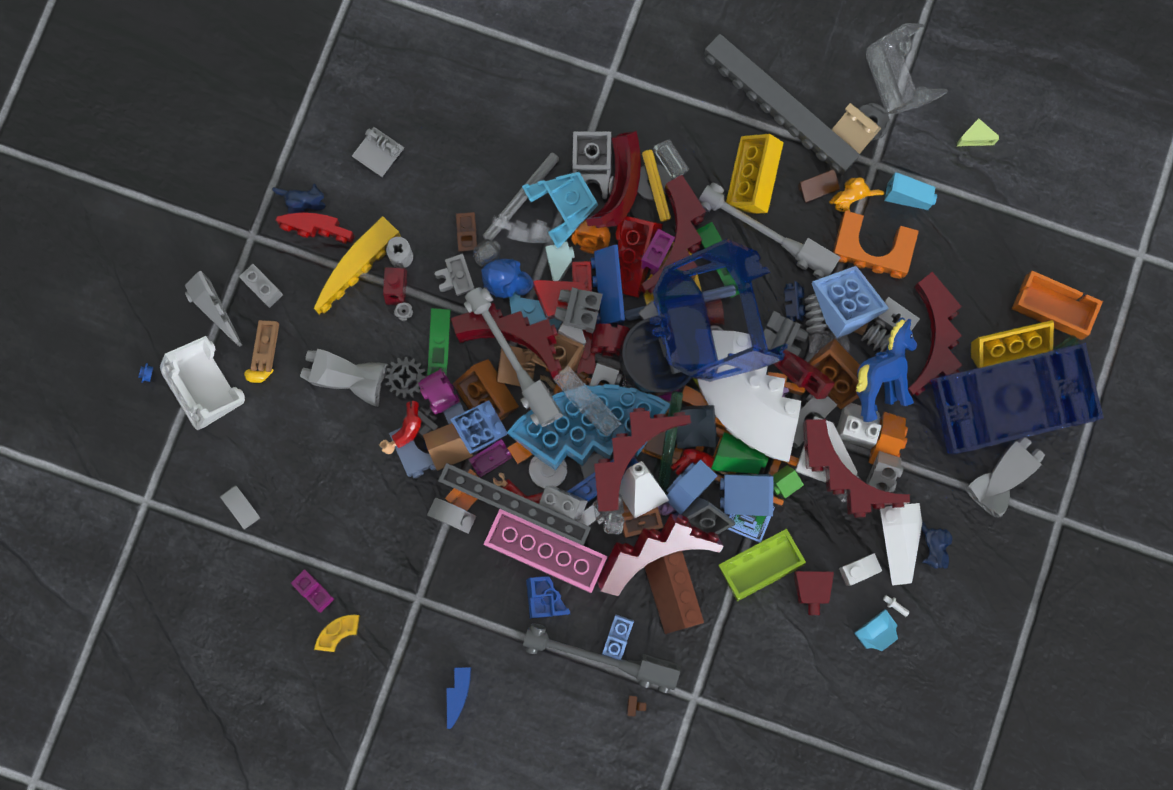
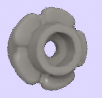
M409 303L397 304L394 310L395 316L399 317V320L402 321L411 318L413 315L412 306Z

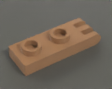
M259 320L251 363L252 371H256L257 367L259 371H264L265 364L266 372L272 371L279 329L277 321Z

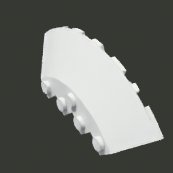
M694 330L693 338L698 349V365L695 371L698 386L708 405H714L715 417L721 421L734 437L746 443L748 447L756 449L771 458L789 462L801 401L782 397L785 379L766 375L769 357L750 353L753 339L752 334L736 331Z

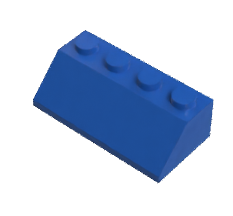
M612 245L594 251V257H591V268L595 269L596 276H592L593 287H597V293L602 294L596 320L597 324H611L612 327H617V325L624 326L625 315L618 245Z

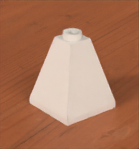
M642 461L626 470L621 480L619 495L634 518L669 501L650 470Z

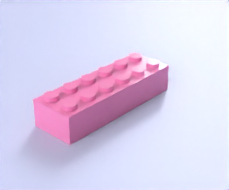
M499 509L484 542L485 546L589 593H592L607 559V556L502 509Z

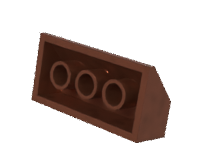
M677 551L647 564L645 570L664 633L667 634L704 623L683 552Z

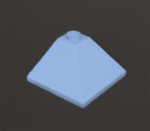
M857 266L812 282L825 322L837 338L854 332L889 309Z

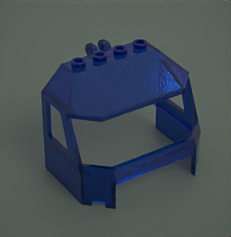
M725 239L664 267L653 290V302L658 316L651 317L650 324L660 325V327L654 328L652 333L655 336H662L666 349V359L670 366L689 377L712 382L758 370L784 360L785 354L783 351L788 348L789 344L785 343L771 350L767 348L751 281L771 272L767 266L763 267L759 262L761 257L756 250ZM699 258L712 262L686 271L677 269ZM726 267L738 285L752 347L736 354L729 353L728 357L718 361L703 293L691 276ZM723 365L736 367L717 373L718 368Z

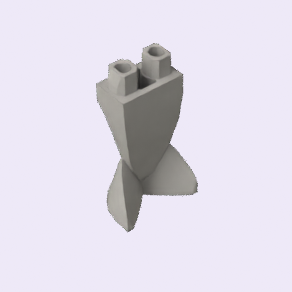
M325 350L307 351L306 361L313 363L312 369L303 367L300 374L301 378L319 387L350 389L366 403L379 406L381 382L387 374L386 369L390 368L389 364L362 363L355 365Z
M1026 436L1009 444L992 473L976 478L965 488L969 496L994 517H1001L1006 512L1010 500V489L1026 480L1042 465L1040 462L1045 454L1038 448L1030 454L1026 448L1031 444V441Z

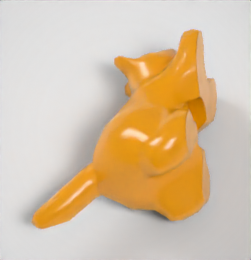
M850 178L844 184L845 191L838 192L829 203L836 204V210L850 212L849 208L853 202L867 196L884 195V191L879 189L870 190L863 178Z

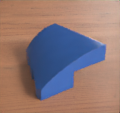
M549 576L534 577L526 580L530 619L570 614V610L565 607L561 600V595L555 590Z

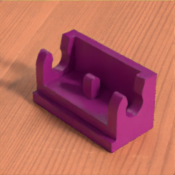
M658 229L641 260L643 261L642 269L649 267L652 275L657 273L675 237Z
M501 439L470 458L469 461L481 478L513 457Z

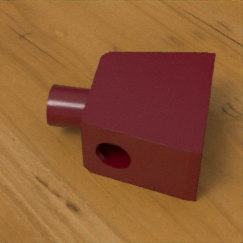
M385 267L383 295L386 305L405 303L407 270L405 268Z
M794 572L799 603L808 604V615H820V604L830 602L834 572Z

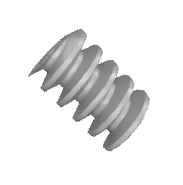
M394 237L388 241L386 252L391 264L396 268L408 267L413 261V253L408 241L402 237Z
M816 294L809 295L805 299V303L809 304L805 307V310L808 311L805 317L809 319L806 321V325L809 326L806 332L812 335L830 333L825 331L828 325L825 323Z
M880 324L872 325L861 341L869 339L867 345L869 346L874 343V351L880 348V352H886L891 333L885 335L886 328L879 331Z

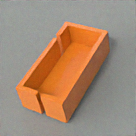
M1031 271L1023 280L1019 290L1021 292L1017 295L1012 310L1039 322L1053 320L1055 329L1082 340L1090 335L1103 301L1090 295L1082 297L1083 292Z

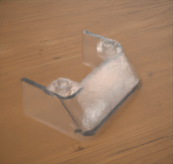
M905 23L871 44L866 50V58L884 108L889 114H897L924 106L948 93L947 89H928L927 87L915 89L904 56L912 50L910 36L923 29V24Z

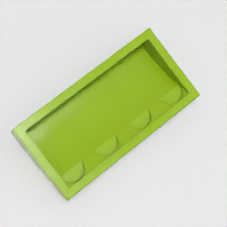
M785 529L718 566L735 599L739 601L805 566L806 561L788 530Z

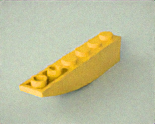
M383 216L355 242L330 275L314 307L319 315L322 312L326 313L331 308V303L334 300L342 298L345 290L349 286H354L362 273L370 271L373 267L372 264L376 260H381L386 255L385 251L391 238L401 237L399 231Z

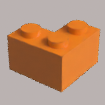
M883 412L880 419V433L876 445L870 450L869 463L874 464L879 451L900 457L899 451L904 449L907 443V438H905L908 427L905 426L906 418Z

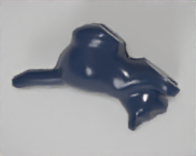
M313 184L312 189L309 191H286L276 187L272 188L276 194L284 196L288 214L303 213L307 208L322 210L326 207L325 203L321 202L324 194L316 187V184Z
M922 521L921 530L925 534L930 552L928 558L923 560V563H927L934 569L942 567L947 569L949 556L946 552V547L952 543L951 533L941 528L928 529Z

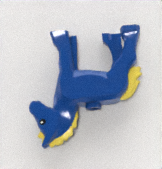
M903 317L900 318L896 326L891 330V337H889L886 352L876 353L875 357L861 363L857 370L858 384L856 392L861 401V416H863L864 422H872L878 419L875 399L883 382L885 389L884 403L892 405L897 400L900 401L902 406L914 403L908 391V365L905 357V349L913 351L917 347V342L914 340L913 333L910 330L911 319L905 320Z

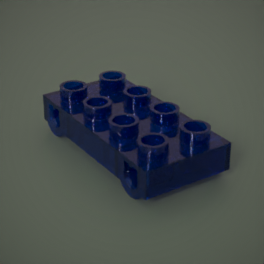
M1086 343L930 379L948 454L977 450L1007 441L1104 419Z

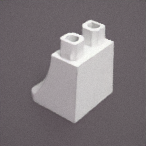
M850 403L842 409L836 430L841 440L871 449L876 445L880 433V414L876 411L877 420L864 422L863 416H861L862 407Z

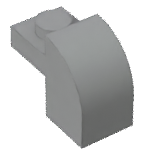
M438 498L434 499L427 514L442 523L468 534L476 518L475 515Z

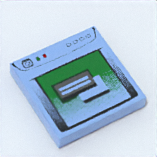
M730 514L729 517L735 521V525L728 528V530L760 543L771 516Z

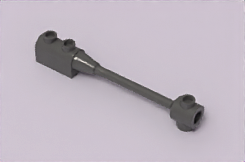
M532 623L527 629L523 646L526 647V652L530 654H537L538 651H543L546 647L618 667L620 670L640 680L639 685L649 688L651 684L658 685V690L663 693H669L670 689L675 690L681 671V665L645 654H643L641 662L619 660L550 640L548 633L545 632L546 627L541 624Z

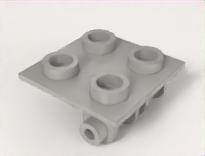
M373 127L372 130L369 128L366 131V138L352 157L383 177L404 147Z

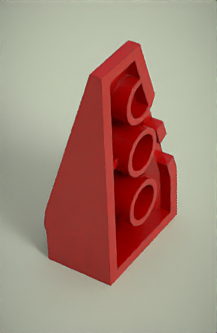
M626 216L618 224L616 240H618L622 294L639 297L641 285L644 283L649 267L642 269L643 261L641 260L657 230H661L663 224Z

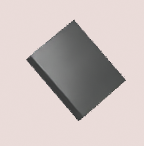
M697 497L682 514L689 519L692 527H697L706 533L713 532L719 534L735 525L734 520L700 497Z

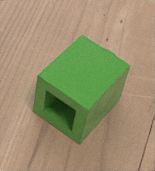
M788 465L772 475L773 492L776 495L780 494L784 498H787L804 485L796 471Z

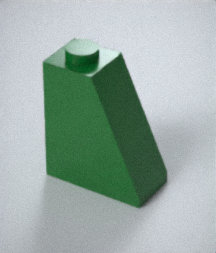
M724 432L711 469L715 471L758 474L761 467L765 468L769 457L756 449L748 447L746 443L733 435Z

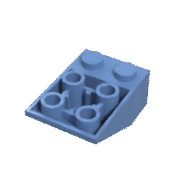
M486 401L451 418L470 454L485 448L507 435V431L490 401Z

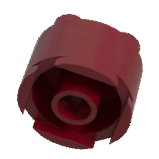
M596 324L592 333L590 352L594 354L602 353V357L613 358L614 355L619 356L622 342L631 329L622 325L612 327L611 324Z

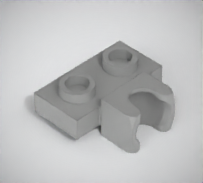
M463 254L445 259L447 268L434 273L437 279H446L443 284L439 285L441 292L455 289L456 295L460 296L475 289Z

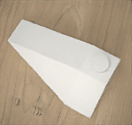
M919 503L904 504V508L887 506L880 509L892 586L912 583L922 527Z

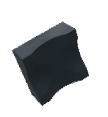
M714 405L675 407L674 413L685 412V415H690L691 420L690 425L676 427L677 448L695 446L716 447L717 434Z

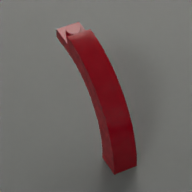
M637 131L620 133L611 138L615 154L613 189L605 206L599 212L586 219L587 226H596V228L616 226L629 213L637 195L641 171Z

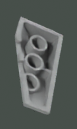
M202 271L197 272L185 285L187 299L190 303H195L239 347L243 344L210 279Z

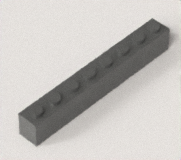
M446 463L438 480L443 484L582 546L591 527L448 463Z

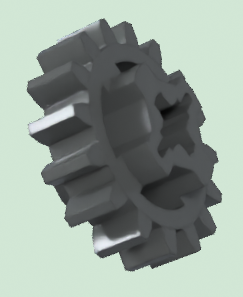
M405 357L404 361L397 358L398 363L391 362L392 369H386L389 375L384 377L389 380L386 386L391 387L389 390L391 393L396 391V397L398 398L401 394H403L404 399H407L409 394L414 398V392L421 393L418 382L425 378L422 375L426 371L425 369L420 370L422 364H415L416 360L414 358L411 362H409L408 357ZM402 367L398 373H395L397 369ZM410 367H413L418 374L412 373ZM407 372L410 378H408L407 382L404 383L402 378L405 377V374ZM394 382L400 383L401 389L397 388ZM417 383L412 389H410V386L412 384Z

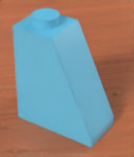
M895 172L887 183L884 201L929 210L936 203L937 194H934L936 187Z

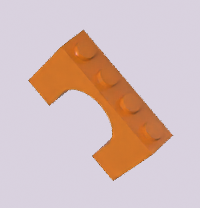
M845 211L841 218L833 253L841 257L838 262H849L858 268H871L875 273L885 272L894 278H904L909 271L919 231L900 226L896 230L891 252L881 257L871 256L862 249L859 243V232L864 215Z

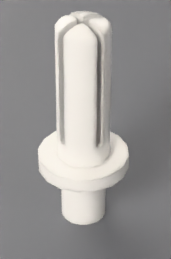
M885 595L883 600L888 603L887 607H893L905 617L909 615V611L897 603L895 597L891 599Z

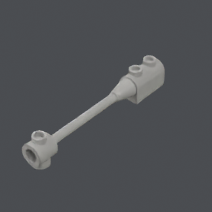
M711 183L710 186L707 185L699 198V202L706 212H709L711 209L715 211L721 208L782 244L781 246L798 261V267L806 270L808 267L814 270L813 275L818 279L829 276L841 258L840 256L809 238L805 244L781 236L724 201V189L716 183Z
M486 287L471 290L465 296L467 301L464 305L469 313L473 311L474 314H482L517 373L522 395L524 396L520 400L526 409L531 408L533 414L530 417L535 425L540 424L541 427H545L561 418L563 414L546 385L541 380L534 382L529 374L523 370L488 311L491 306L490 302L494 300Z

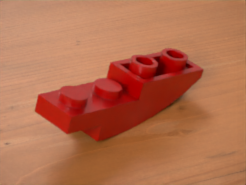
M293 213L276 218L281 229L288 232L291 230L297 231L298 235L308 238V236L315 237L318 231V234L324 237H329L330 235L336 237L335 240L346 244V242L352 243L355 237L352 231L339 227L340 222L337 218L328 215Z

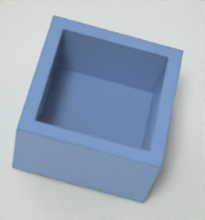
M702 460L696 465L692 462L682 475L680 474L666 490L668 492V503L681 515L718 475Z

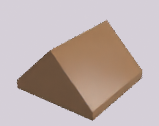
M558 333L555 336L557 344H554L557 354L553 356L555 360L559 359L562 368L559 374L566 377L572 371H577L585 346ZM535 354L532 361L547 368L543 361Z
M453 423L423 435L437 471L444 469L446 463L454 465L473 457V454H470Z

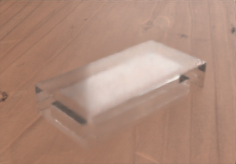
M670 139L655 145L653 150L672 179L689 171V168Z

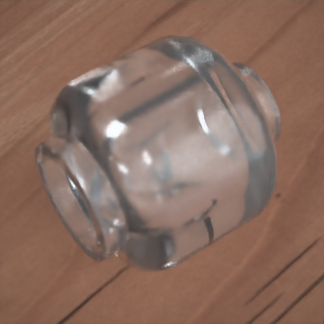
M485 239L474 247L473 258L479 266H485L491 261L500 259L501 246L495 240Z

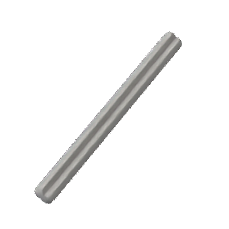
M550 153L525 185H532L542 181L559 161V157L554 153ZM523 188L520 189L483 234V238L486 241L492 242L526 201L528 196Z

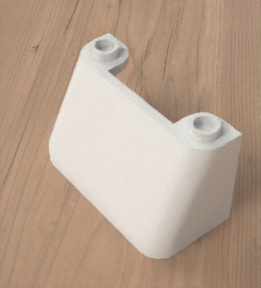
M206 336L165 353L160 364V370L164 379L196 430L206 427L239 407L245 401L243 391L236 387L231 388L213 359L216 350L215 346Z

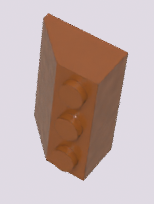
M833 339L822 347L808 363L835 383L827 396L841 410L859 398L856 387L858 384L857 370L860 364L836 339Z
M489 359L473 365L453 383L469 410L486 401H490L499 419L503 420L519 408L506 385L497 382L498 373Z

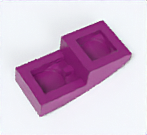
M305 569L291 582L296 590L320 613L334 600L328 591Z

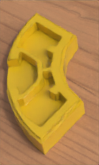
M359 615L342 616L328 624L319 634L314 650L335 652L337 644L343 638L349 635H357Z

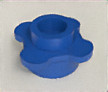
M146 363L145 367L141 366L139 378H142V383L144 381L150 382L153 367L148 366V363Z

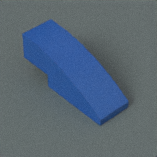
M471 667L454 668L455 687L447 688V729H451L454 726L465 705L471 681Z

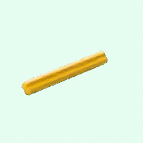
M646 150L642 153L657 211L660 221L666 222L671 219L654 153L652 150Z

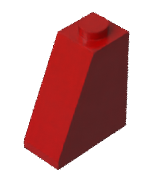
M533 281V288L546 319L554 318L557 307L567 309L568 303L558 301L561 290L571 291L572 288H577L578 290L590 291L589 287H585L583 282Z

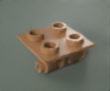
M510 346L523 370L533 380L535 362L532 361L535 353L529 349ZM501 348L497 382L521 387L516 371Z

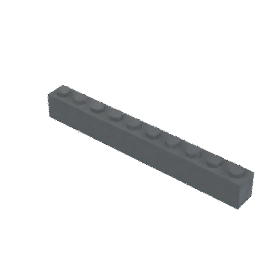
M719 34L706 47L703 56L707 63L717 67L722 76L732 80L736 88L742 89L750 100L756 101L765 113H770L779 125H784L793 137L799 138L804 147L814 151L817 158L829 164L831 170L834 169L836 174L843 176L860 156L856 150L724 36Z

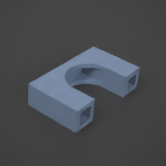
M460 402L444 411L448 424L452 423L451 418L464 413ZM401 428L389 433L391 439L392 435L398 432ZM414 440L401 448H398L397 445L395 446L408 477L413 476V478H417L423 475V471L429 468L431 470L436 469L430 454L419 450Z

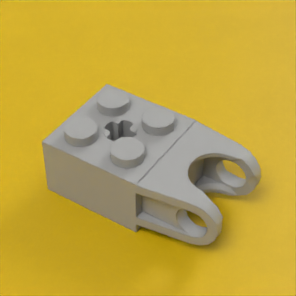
M573 132V173L580 172L586 184H598L602 190V198L607 199L612 174L611 132ZM591 150H595L596 154L590 156L588 153H591Z

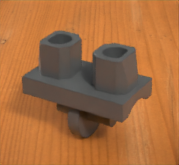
M422 406L418 410V416L422 421L417 434L424 440L423 435L436 430L438 426L433 423L437 417L433 415L431 407L427 410Z

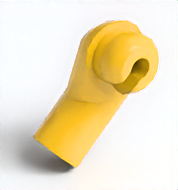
M266 366L264 371L248 369L245 371L244 376L251 383H262L274 370L266 372Z

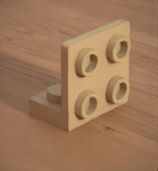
M849 103L845 108L847 110L846 113L832 128V131L860 154L881 127L857 107Z

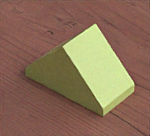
M978 119L959 139L957 146L995 145L999 140V136Z

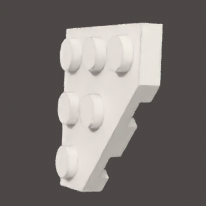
M814 416V417H813V420H815V419H821V418H818V417ZM826 420L828 435L835 452L842 463L856 476L857 470L834 424ZM803 446L795 471L826 482L825 468H823V472H812V469H806L805 447Z

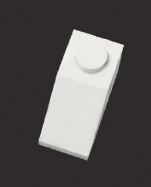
M875 553L839 568L846 586L858 583L882 571Z

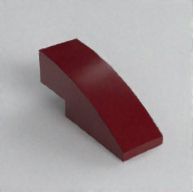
M786 349L781 351L774 363L799 388L804 387L816 399H825L835 384L817 368Z

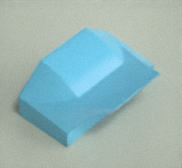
M886 609L854 632L866 649L874 648L883 651L898 639L896 632L897 624Z

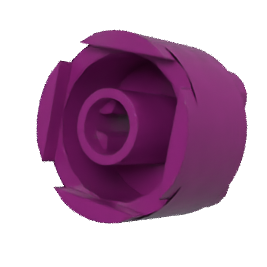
M442 369L435 371L418 382L425 400H429L430 407L435 415L446 411L460 402L458 395H454V388L446 374L442 372Z

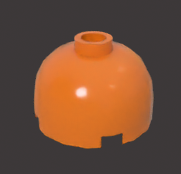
M585 219L573 232L571 239L575 246L576 243L581 246L580 249L582 251L594 254V251L608 247L611 236L608 227L596 228V226H587Z

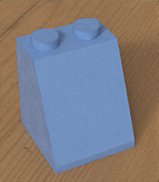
M724 474V478H720V490H724V498H720V509H724V514L773 516V476L771 474Z

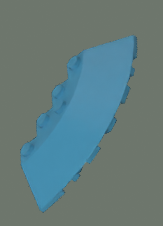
M612 384L582 386L552 396L563 414L561 418L545 427H541L540 424L536 426L530 417L533 414L532 410H530L515 422L507 434L555 471L566 456H569L583 466L593 451L611 461L613 458L612 438H616V434L627 433L628 436H631L629 414L633 412V409L645 408V411H650V418H654L656 414H666L671 404L655 395L638 391L632 387H619V385ZM647 442L636 452L635 456L639 455Z

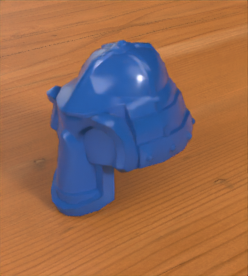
M498 259L489 262L481 270L484 287L495 297H512L514 292L518 296L525 295L533 289V280L529 274L520 270L519 261Z

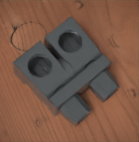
M572 288L571 291L561 290L558 301L568 303L567 309L557 307L554 318L563 321L565 326L593 333L602 294L578 290L577 288Z
M773 311L757 347L778 356L783 349L798 356L801 349L792 345L794 339L804 343L809 333L800 328L801 324L795 323L781 316L780 313Z

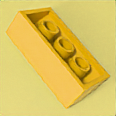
M771 134L741 136L726 203L748 213H768L784 142Z
M1051 320L978 337L971 342V358L979 370L1053 354L1054 322Z

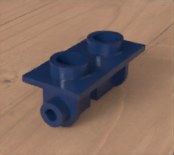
M794 282L795 286L793 284H786V288H784L785 302L792 301V304L785 305L786 318L794 322L797 318L799 321L804 322L803 316L806 315L805 306L802 305V298L805 295L804 288L798 282Z

